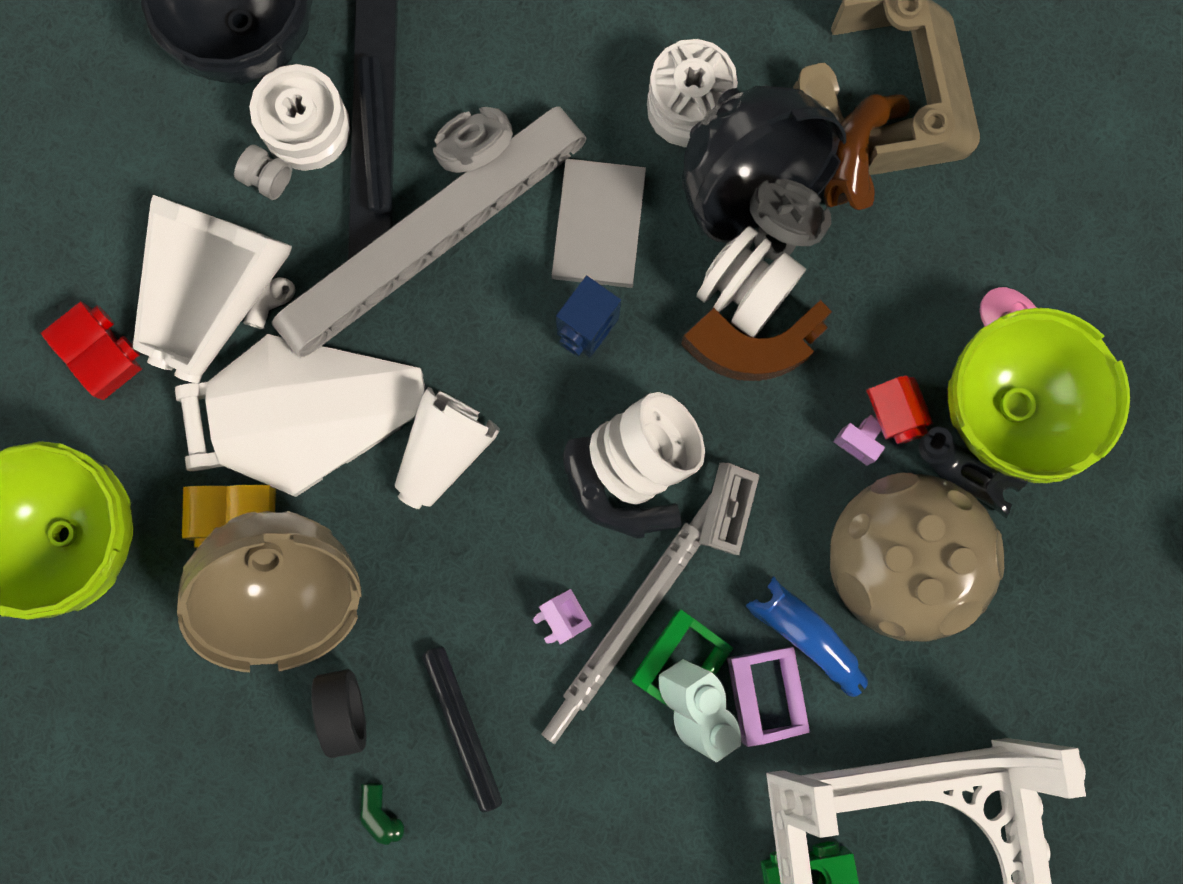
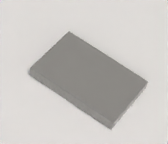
M566 159L552 279L582 282L587 275L600 285L633 287L646 167Z

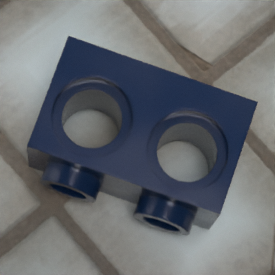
M586 275L556 315L557 335L561 337L559 343L575 356L579 357L581 353H584L591 358L619 320L621 299Z

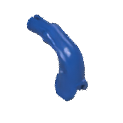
M773 576L771 583L768 585L769 590L773 594L772 599L766 603H761L755 599L753 602L746 604L747 609L753 616L771 626L824 670L831 680L839 683L846 695L855 697L862 692L858 685L865 689L868 685V680L865 674L858 668L857 657L843 643L830 625L802 600L784 588Z

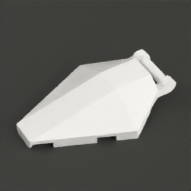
M267 334L208 382L199 384L189 383L175 387L176 400L181 402L189 453V456L185 457L186 470L199 471L225 466L297 497L323 480L324 476L344 463H349L400 430L401 426L416 417L422 395L426 391L422 370L414 366L324 346L300 358L282 337ZM201 399L206 401L211 441L215 450L213 453H206L199 400Z

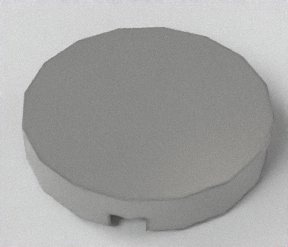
M481 107L479 108L481 112L479 114L471 116L468 111L454 117L442 127L434 140L437 146L433 148V153L439 164L447 171L459 173L475 170L493 161L508 147L513 135L507 116L500 109Z

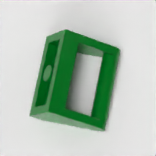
M681 609L676 611L630 679L666 706L668 705L663 700L660 690L651 683L689 628L715 646L701 666V668L713 673L715 676L734 649Z

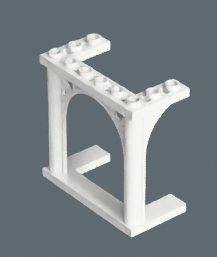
M1004 738L991 740L992 748L807 775H797L783 770L768 772L766 775L780 883L813 884L806 832L819 838L839 835L836 813L912 801H936L961 811L971 818L985 833L997 855L1003 884H1052L1048 864L1050 848L1044 838L1041 820L1043 804L1037 792L1068 799L1086 796L1084 787L1086 773L1084 764L1079 756V750L1074 747ZM978 786V788L974 792L973 787ZM950 790L949 795L943 793L944 791ZM999 790L1002 810L995 818L988 820L983 811L984 803L992 792ZM963 791L973 793L971 803L967 804L962 795ZM1004 825L1007 838L1006 842H1004L1001 837V828Z

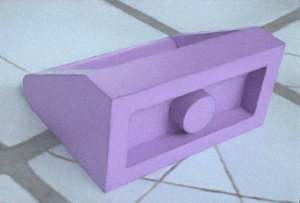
M794 647L727 658L741 738L744 745L747 747L756 746L810 732ZM779 659L791 726L762 730L750 665Z

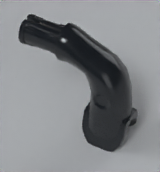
M934 427L930 429L920 441L919 452L922 458L927 461L940 477L969 492L977 500L994 508L1003 517H1008L1012 504L1004 500L1003 491L1014 489L1016 492H1020L1027 485L1028 481L1006 476L985 465L972 452L955 444L951 433L945 428Z
M591 436L573 438L567 442L563 454L565 474H567L572 495L580 512L593 524L636 539L645 538V533L681 527L677 503L640 509L639 505L625 508L613 507L608 501L604 484L599 479L591 461L589 448Z

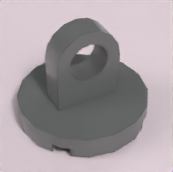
M777 179L775 183L769 184L768 180L761 182L750 199V212L755 222L759 225L757 229L758 234L754 240L755 248L767 239V234L781 242H785L783 244L771 243L765 258L775 260L783 253L790 255L796 246H812L820 243L831 226V213L828 207L823 210L819 205L821 198L814 191L800 183L788 179Z

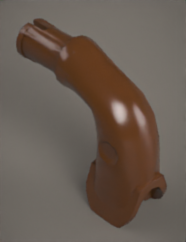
M879 94L869 95L841 122L846 133V143L843 144L841 140L839 141L836 155L841 160V164L825 188L824 201L826 207L838 206L848 203V201L855 210H862L873 205L875 189L871 175H869L868 154L870 133L875 127L883 126L889 120L907 116L910 105L905 95L895 94L884 97Z

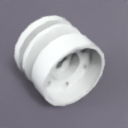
M700 39L681 40L664 49L654 62L647 98L648 118L658 135L671 144L687 147L691 129L718 105V100L724 92L737 88L736 68L728 54L714 43Z
M749 226L738 237L728 242L714 259L705 274L703 284L696 297L705 303L717 290L721 291L722 294L713 308L720 312L734 301L739 306L732 318L731 324L747 336L754 338L800 280L806 268L786 253L780 255L770 265L766 263L764 258L772 242L765 239L754 252L750 251L749 248L757 237L758 232Z
M661 392L646 395L629 406L624 413L617 414L610 421L599 426L592 434L589 446L592 464L602 483L620 500L635 505L650 500L656 494L665 491L668 486L677 484L696 473L703 465L705 456L703 437L695 419L684 405L672 396Z

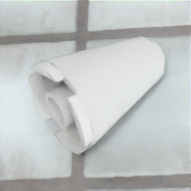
M428 387L422 395L395 482V488L400 492L398 498L415 509H420L422 505L432 506L491 444L499 433L500 428L491 420H488L484 426L477 421L478 411L441 391L435 396L432 388Z

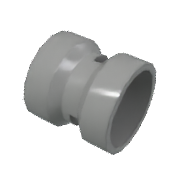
M254 144L247 147L241 154L235 167L234 177L247 187L256 186L259 193L270 200H276L280 197L291 179L292 166L280 158H270L266 150Z

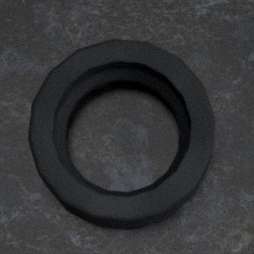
M350 669L317 675L313 679L311 689L312 711L316 734L325 756L335 758L362 752L366 746L367 738L366 719L360 688L354 673Z

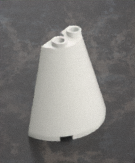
M153 195L150 203L133 349L149 356L147 363L166 370L175 368L174 376L192 383H200L203 373L288 258L292 246L231 222Z

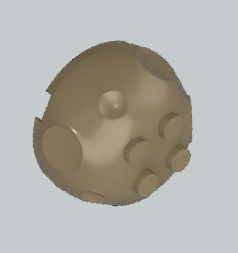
M897 473L888 475L863 489L847 504L840 514L830 540V572L834 586L845 606L862 624L880 635L899 641L927 642L949 637L965 630L985 612L995 596L1000 580H1002L1004 575L1002 536L987 510L972 494L948 480L928 474Z
M269 511L260 513L250 512L229 520L227 524L216 527L183 566L184 571L180 578L177 616L181 633L188 645L197 654L220 667L249 673L250 665L278 664L279 671L299 667L320 658L335 648L349 634L358 619L357 609L359 599L362 597L361 586L356 568L346 549L332 535L330 529L290 511L283 513Z

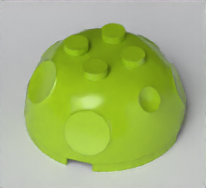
M1030 308L1006 314L979 330L958 357L952 377L948 382V404L952 425L957 429L969 450L979 460L1006 476L1023 479L1032 483H1052L1069 479L1105 457L1117 443L1124 430L1129 413L1130 388L1122 360L1117 361L1102 340L1105 336L1098 329L1070 313L1049 308Z

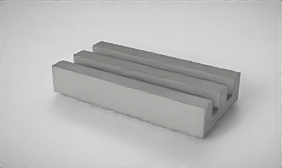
M719 463L699 544L733 555L740 554L759 479L758 474L730 463Z

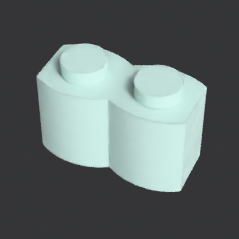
M682 659L659 674L661 696L665 703L674 710L676 731L686 745L715 762L720 761L741 746L739 725L735 717L726 710L724 688L720 680L713 673Z

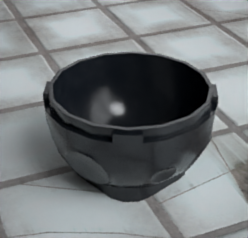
M141 0L142 10L150 34L159 46L183 69L208 80L239 83L240 85L261 79L292 60L293 54L298 50L307 35L312 0ZM240 22H248L245 27L237 28Z

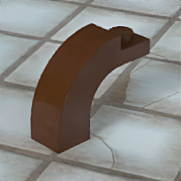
M820 300L786 332L772 338H753L740 333L713 308L684 335L681 345L698 362L722 376L744 381L772 379L794 370L812 355L814 351L804 340L811 345L828 329L824 321L832 311Z

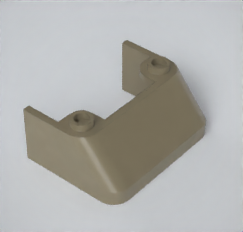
M843 0L831 27L832 35L893 26L902 31H911L927 105L918 110L911 123L914 140L875 146L869 156V175L958 161L970 156L979 144L980 133L955 24L951 14L932 0Z

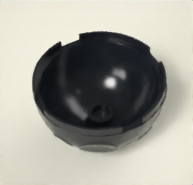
M753 86V88L740 92L737 88L724 92L718 100V105L691 129L690 139L684 155L683 189L688 206L697 224L706 235L717 242L728 243L738 237L747 227L750 226L753 229L759 227L750 212V199L755 189L763 181L768 180L769 184L775 183L777 179H788L806 186L819 195L841 164V160L836 155L839 141L841 140L843 144L846 143L845 130L835 115L820 101L807 95L800 89Z

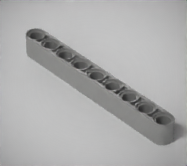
M557 106L547 111L511 138L508 147L500 156L485 166L464 173L282 309L274 317L272 326L298 357L301 358L311 354L566 161V159L570 158L571 155L569 153L575 154L584 145L587 139L586 136L561 107Z

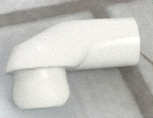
M282 277L272 279L246 314L243 323L263 329L269 310L289 302L295 295V286L292 281Z

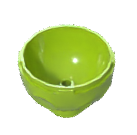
M41 441L7 447L0 452L1 616L40 619L52 618L74 610L79 611L98 600L114 585L127 559L133 537V523L130 510L131 502L126 490L107 465H103L92 456L61 443ZM67 527L69 536L65 541H61L60 531Z

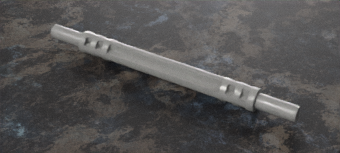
M711 494L691 523L683 525L563 695L566 700L542 732V735L553 744H556L577 712L586 709L701 545L699 540Z

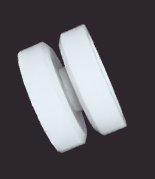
M300 64L279 67L265 75L254 89L249 106L251 121L275 159L280 158L289 163L294 169L307 171L323 168L330 164L346 148L351 132L349 114L330 78L316 68Z

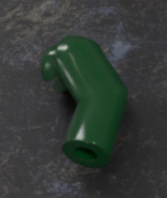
M363 783L361 784V824L377 843L389 845L391 842L400 841L404 835V824L401 819L389 818L382 810L383 784Z

